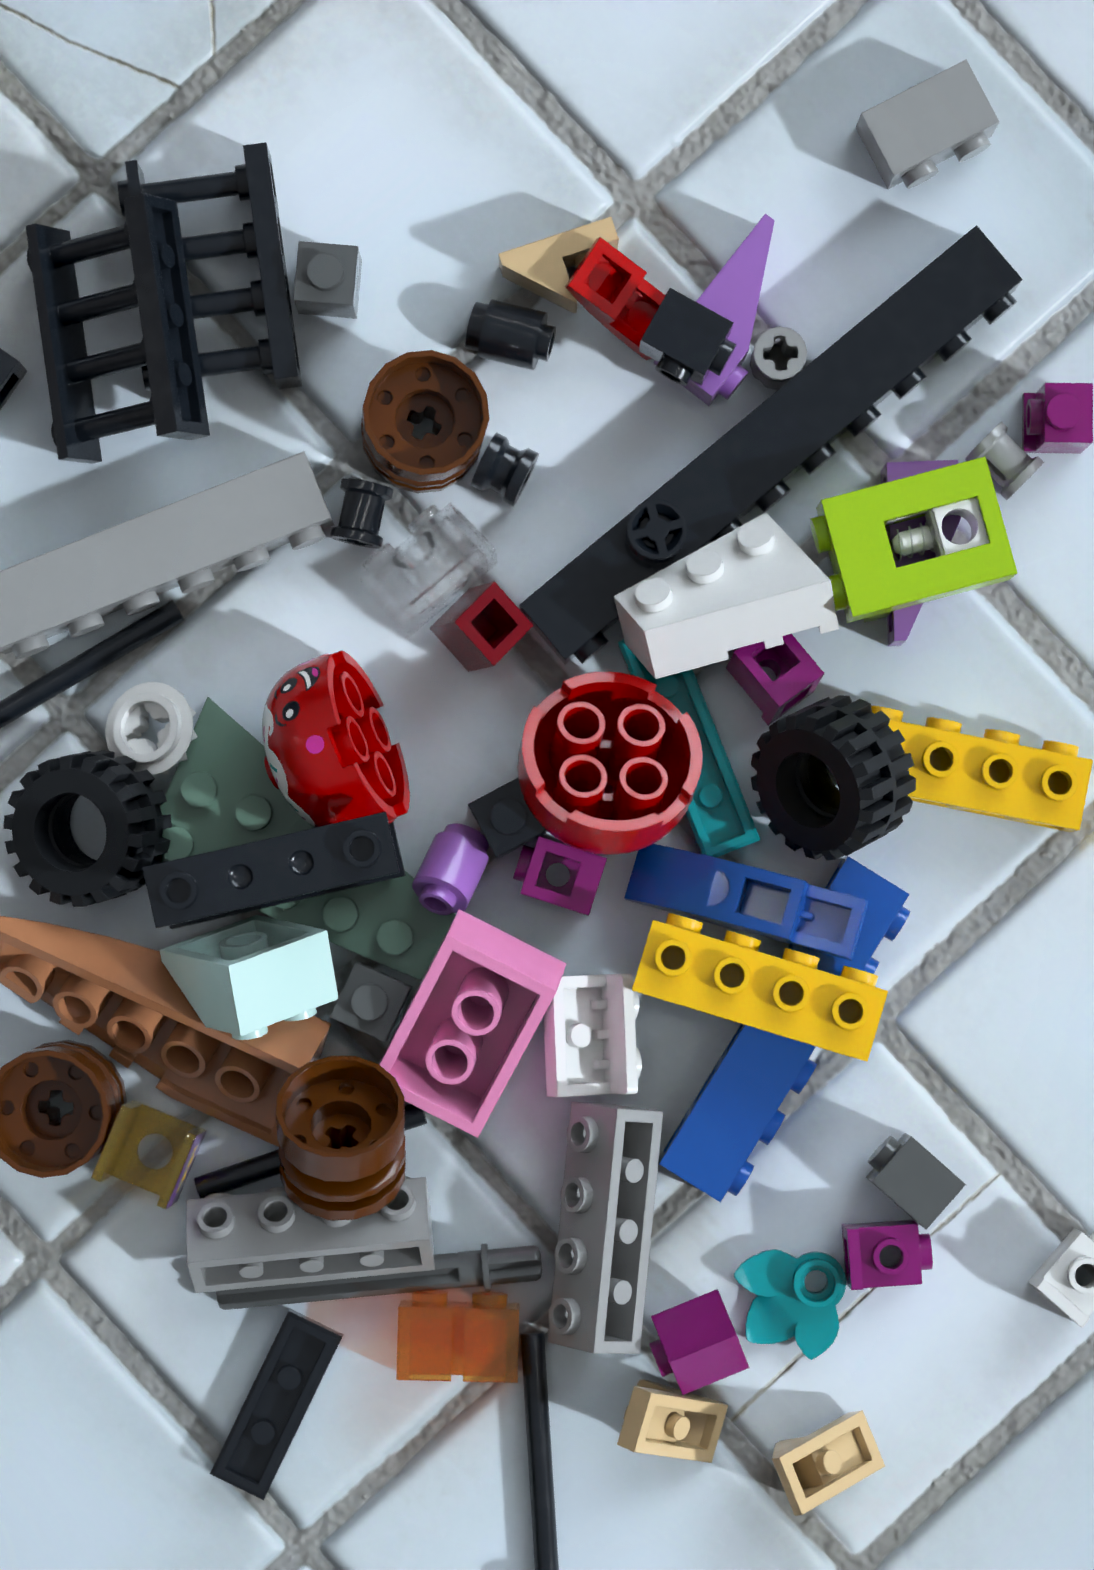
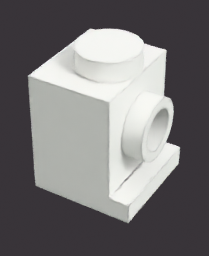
M1074 1228L1029 1279L1028 1283L1074 1323L1083 1328L1090 1320L1089 1316L1094 1311V1279L1088 1285L1082 1286L1076 1282L1075 1273L1077 1268L1083 1264H1091L1094 1268V1232L1087 1237L1083 1232Z

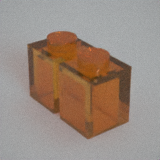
M446 1291L412 1292V1300H401L398 1306L396 1380L451 1381V1375H463V1382L518 1383L520 1303H508V1294L503 1292H473L472 1302L448 1301V1292Z

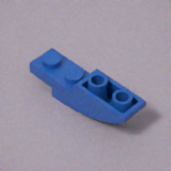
M652 844L638 850L624 897L626 900L732 930H743L850 961L853 960L869 904L865 899L810 885L807 881L657 844Z

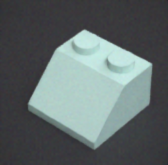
M255 915L160 949L161 961L205 1027L230 1033L235 1040H249L261 1037L268 1032L267 1026L282 1020L299 1021L310 1018L317 1013L316 1007L339 999L328 933L325 929Z

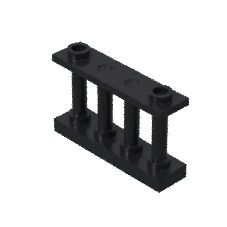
M267 143L243 145L245 164L235 165L234 172L146 184L144 173L137 160L125 161L127 180L117 182L123 217H126L123 198L141 193L174 200L177 203L239 195L240 201L250 200L253 222L243 223V229L182 237L185 261L247 253L248 259L258 257L261 280L251 281V287L190 295L193 319L254 311L256 317L266 315L269 338L258 339V346L199 353L202 377L262 369L263 375L274 373V380L279 390L302 387L272 158ZM147 366L141 367L145 389L148 391L150 390Z
M146 193L123 198L126 215L124 225L72 240L70 231L36 223L26 226L28 241L27 262L33 276L53 419L51 434L57 447L58 460L90 464L102 462L99 438L152 425L156 426L157 436L194 440L210 436L177 201ZM126 249L131 250L134 271L133 284L79 298L75 263ZM139 307L143 334L140 343L87 356L83 329L84 321ZM147 366L151 391L150 401L95 414L91 380Z
M386 812L142 867L155 927L169 926L170 929L186 927L406 876L394 821L392 823L388 822Z

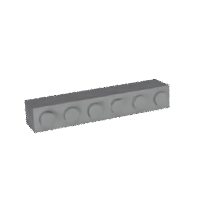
M305 451L0 571V652L5 655L14 652L16 659L37 654L49 648L47 638L69 630L71 637L90 633L105 625L103 616L123 608L127 615L146 611L160 603L158 595L179 586L183 594L193 592L215 582L214 572L232 565L236 566L237 572L249 570L269 561L271 558L268 551L288 543L291 544L293 550H298L323 540L326 537L323 529L333 526L334 523Z

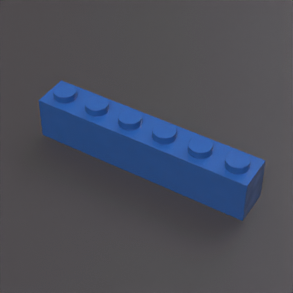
M847 856L842 858L824 888L865 899L869 903L853 960L850 961L793 944H789L788 949L820 958L817 969L840 976L843 966L874 974L879 961L872 958V955L883 937L893 941L902 929L911 912L903 907L910 894ZM740 1024L661 1152L658 1164L720 1203L727 1191L737 1196L754 1168V1165L746 1161L758 1141L766 1145L770 1143L786 1116L778 1108L791 1089L799 1094L813 1074L817 1063L809 1058L816 1047Z

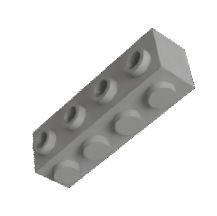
M571 1102L570 1120L567 1128L564 1180L561 1188L558 1241L555 1249L552 1302L549 1310V1343L593 1354H640L663 1120L662 1111L615 1104Z
M405 1176V1181L395 1199L377 1213L355 1220H327L307 1213L288 1197L284 1187L271 1188L263 1193L242 1195L214 1193L205 1198L186 1200L187 1266L195 1293L435 1270L431 1206L426 1177L410 1178Z

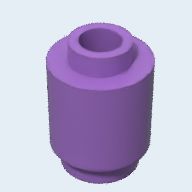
M454 823L447 825L443 832L435 835L412 883V888L424 908L438 915L457 913L459 909L462 911L466 910L489 861L487 854L489 844L479 831L467 825Z

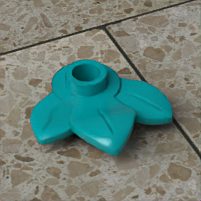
M772 1249L749 1257L736 1269L734 1273L735 1279L748 1291L756 1294L747 1313L745 1324L746 1339L750 1343L775 1344L795 1337L797 1345L810 1360L821 1355L833 1344L839 1331L836 1305L842 1299L846 1289L845 1272L834 1257L823 1252L814 1251L795 1258L781 1250ZM814 1270L823 1272L827 1278L825 1287L819 1292L809 1291L804 1283L807 1274Z

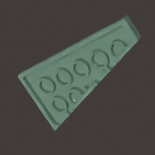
M207 697L194 727L197 738L190 742L186 751L188 760L179 762L165 795L167 802L160 806L162 815L171 814L172 824L171 828L163 829L162 837L171 841L168 853L156 856L161 863L316 828L295 812L280 789H277L270 781L264 763L266 756L264 745ZM406 871V876L256 910L274 919L325 929L328 933L329 942L421 981L455 917L454 913L438 915L424 908L412 888L414 878Z

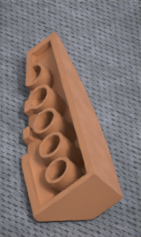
M0 916V983L29 1003H35L41 999L52 1006L56 1014L61 1018L59 1023L78 1036L83 1029H86L113 1047L108 1056L126 1068H129L133 1061L160 1079L156 1088L169 1097L279 1147L276 1128L277 1094L288 1076L306 1063L320 1059L331 1023L316 1016L299 1021L282 1020L267 1026L268 1032L261 1037L249 1040H235L230 1033L205 1027L161 961L160 951L109 936L50 923Z

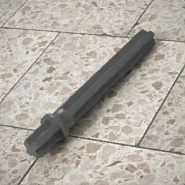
M485 1243L481 1244V1250L434 1255L435 1270L223 1290L216 1291L219 1307L223 1310L480 1286H484L485 1292H491L492 1285L539 1280L542 1276L541 1253L539 1248L534 1245L488 1250V1244Z

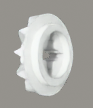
M146 682L136 685L124 692L110 710L105 729L108 750L115 752V758L128 756L137 761L134 769L135 772L147 769L152 775H169V769L175 764L188 760L186 751L190 742L197 738L193 729V716L196 712L189 706L183 697L184 694L169 685L159 682ZM149 713L158 722H170L158 732V748L150 740L145 738L137 739L142 737L141 733L149 729Z

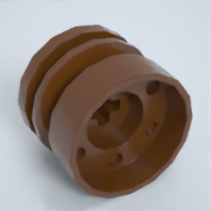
M433 350L407 352L386 363L369 383L362 408L361 434L363 451L374 471L392 486L414 493L442 491L461 481L478 460L490 419L487 394L475 372L456 357ZM424 417L430 418L434 421L432 427L434 434L426 433L422 440L412 436L414 429L412 423L420 424Z
M63 1040L44 1043L3 1065L0 1069V1159L18 1172L46 1178L67 1175L100 1154L120 1107L127 1103L124 1081L112 1060L91 1045ZM61 1091L63 1101L73 1103L74 1108L63 1115L62 1118H60V1109L50 1106L49 1101L60 1094Z
M328 1056L306 1063L288 1076L277 1094L276 1103L280 1179L288 1197L305 1212L327 1220H355L377 1213L395 1199L405 1181L404 1095L396 1078L379 1064L357 1056Z

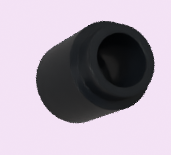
M493 299L489 305L476 302L467 327L465 347L478 351V357L534 370L538 360H549L555 340L556 327L547 325L548 314L544 311Z

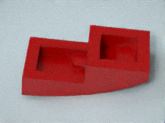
M599 237L595 240L565 288L612 334L642 358L650 360L652 358L639 352L640 341L666 295L644 279L647 274L645 270L603 238Z

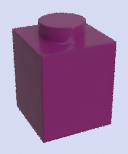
M718 1289L651 1316L659 1339L649 1343V1346L662 1377L674 1373L682 1395L750 1368Z

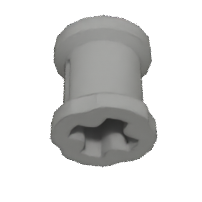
M779 326L768 329L760 335L751 355L750 367L754 378L759 380L764 387L779 390L802 370L806 363L807 349L805 341L799 333L790 328ZM772 347H781L783 356L792 357V359L788 360L785 369L782 371L775 370L773 360H764V358L769 357Z
M1001 421L969 453L965 460L970 461L986 456L991 477L1002 487L1001 495L1008 500L1044 462L1038 456L1031 458L1006 434L1008 427Z

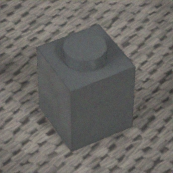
M298 242L293 298L298 314L357 319L362 267L358 246Z
M355 962L330 1017L386 1042L394 1029L413 986L361 962Z
M906 1133L898 1141L894 1137L889 1136L868 1160L873 1170L866 1178L926 1230L966 1185L918 1141Z

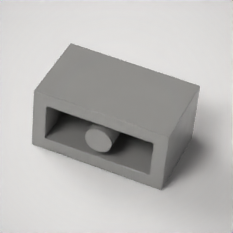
M966 59L862 112L856 125V130L887 189L902 182L909 189L938 173L936 165L956 155L958 161L962 162L987 149L991 145L988 138L994 133L999 120Z

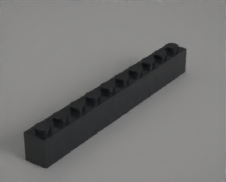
M976 225L644 501L663 499L673 503L682 511L687 521V536L682 550L674 559L664 564L651 565L640 561L631 553L626 542V528L632 513L630 512L519 605L520 611L534 625V629L564 665L575 656L582 664L585 663L609 642L603 633L619 620L614 600L615 595L742 526L743 524L740 519L757 505L764 513L791 491L785 483L802 467L809 475L812 474L836 453L830 444L848 430L854 438L882 415L876 408L879 403L891 393H894L901 400L926 379L927 376L921 368L933 358L939 355L944 362L948 361L972 340L966 331L984 317L989 325H991L1013 307L1017 301L1011 294L1023 279Z

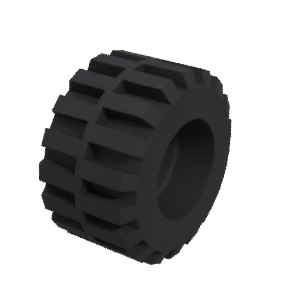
M838 695L832 699L829 697L824 698L777 720L769 726V731L761 734L756 743L760 751L752 754L751 766L757 771V775L751 777L752 790L759 793L760 801L756 802L761 814L766 812L771 821L768 826L775 835L781 833L785 836V845L793 851L803 848L805 857L816 860L824 856L826 861L837 860L844 855L848 856L895 830L903 822L902 816L910 812L913 801L908 794L916 790V778L909 775L908 769L914 766L911 753L904 752L901 743L905 739L899 729L894 732L888 726L890 718L882 711L875 714L872 713L871 703L862 699L852 702L850 696ZM827 767H828V768L831 770V772L833 773V775H834V777H835V779H836V781H837L839 790H838V788L834 785V783L832 782V780H831V778H830V776H829Z
M101 750L50 759L39 764V770L25 774L20 780L24 789L12 791L8 804L14 807L15 811L14 814L4 816L3 829L12 830L13 840L5 841L7 853L17 854L20 862L13 867L19 877L31 876L33 879L29 885L31 890L37 895L50 892L49 901L59 905L72 902L73 907H85L127 895L126 893L138 890L146 884L142 867L161 863L156 856L168 853L171 841L162 837L163 829L172 827L171 814L162 815L160 804L167 802L163 790L153 792L149 785L155 778L147 769L135 772L134 769L137 761L128 756L115 758V752ZM80 795L89 799L99 809L105 822L106 843L102 854L97 860L90 858L80 850L71 833V811Z

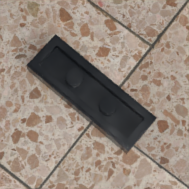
M289 1309L210 1472L211 1475L264 1500L344 1334Z

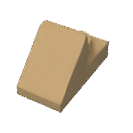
M612 217L499 253V267L502 276L570 312L577 313V300L565 288L570 280L566 268L576 266L577 269L595 240L599 237L618 250L619 238Z
M639 1380L637 1386L633 1388L629 1405L626 1408L617 1445L636 1453L712 1463L728 1405L692 1393L682 1395L679 1389L649 1380Z
M863 1410L847 1413L808 1436L781 1440L775 1443L772 1461L794 1516L805 1514L885 1467Z

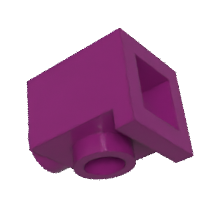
M1044 383L1036 393H1024L1022 395V449L1026 453L1081 454L1093 443V383Z
M792 634L783 636L784 644L765 649L764 643L759 642L732 650L734 653L726 666L728 672L762 711L761 718L768 726L811 695L825 674ZM761 667L771 668L776 675V680L772 681Z
M538 836L535 848L523 845L513 879L524 882L520 892L522 895L589 916L607 858ZM556 863L563 864L569 871L568 882L560 887L551 885L546 878L547 869Z
M914 1220L842 1224L846 1285L851 1290L922 1284L921 1270H932L933 1257L929 1233L919 1234L918 1223ZM888 1245L897 1246L901 1252L900 1261L892 1267L883 1266L879 1258L881 1250Z

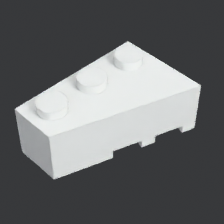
M767 513L758 516L614 596L625 645L655 679L728 660L727 651L759 642L764 643L765 649L783 645V636L818 627L820 634L839 629L831 580Z

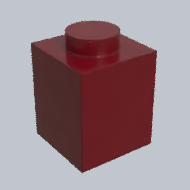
M494 581L469 588L429 629L469 672L495 666L534 625Z

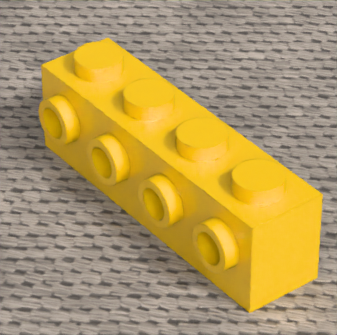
M871 705L872 713L875 714L882 711L890 718L888 726L893 732L899 729L905 739L901 743L905 753H911L914 766L908 768L909 775L916 778V790L908 794L912 801L1065 832L1080 830L1093 760L1077 757L1078 746L1048 740L1043 741L1042 749L1019 745L1020 735L1015 733L985 729L984 738L961 734L962 724L959 722L927 717L925 726L902 722L904 714L902 711Z
M668 913L665 923L656 920L652 921L632 991L861 1061H868L888 994L887 990L875 987L878 979L877 975L848 966H843L840 976L817 969L820 958L788 948L784 949L782 959L758 952L761 940L726 930L723 941L700 934L703 926L702 922L673 913Z

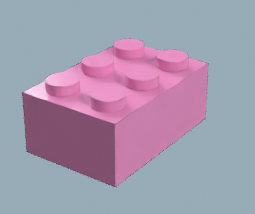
M459 909L390 1040L379 1065L396 1078L404 1095V1101L478 1138L554 998L567 963Z

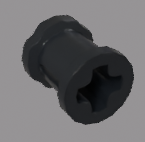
M343 478L340 488L345 492L339 524L331 529L330 538L362 547L382 548L383 538L378 535L385 501L392 499L394 490L374 482Z

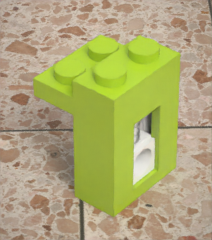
M986 456L822 499L816 507L818 517L810 518V526L816 549L819 554L828 551L834 575L827 577L831 580L835 611L844 609L847 623L861 619L866 623L885 618L895 610L1008 581L1018 574ZM958 515L966 519L972 532L970 541L962 545L948 541L943 535L941 527L944 517ZM923 516L926 517L925 526H922V523H920V527L911 529L910 526H908L909 530L899 532L897 529V534L891 540L890 545L886 526ZM929 549L936 554L935 558L896 568L894 558L900 561L902 555H907L909 558H912L913 553L917 552L923 555L925 550ZM894 553L900 554V559H897Z

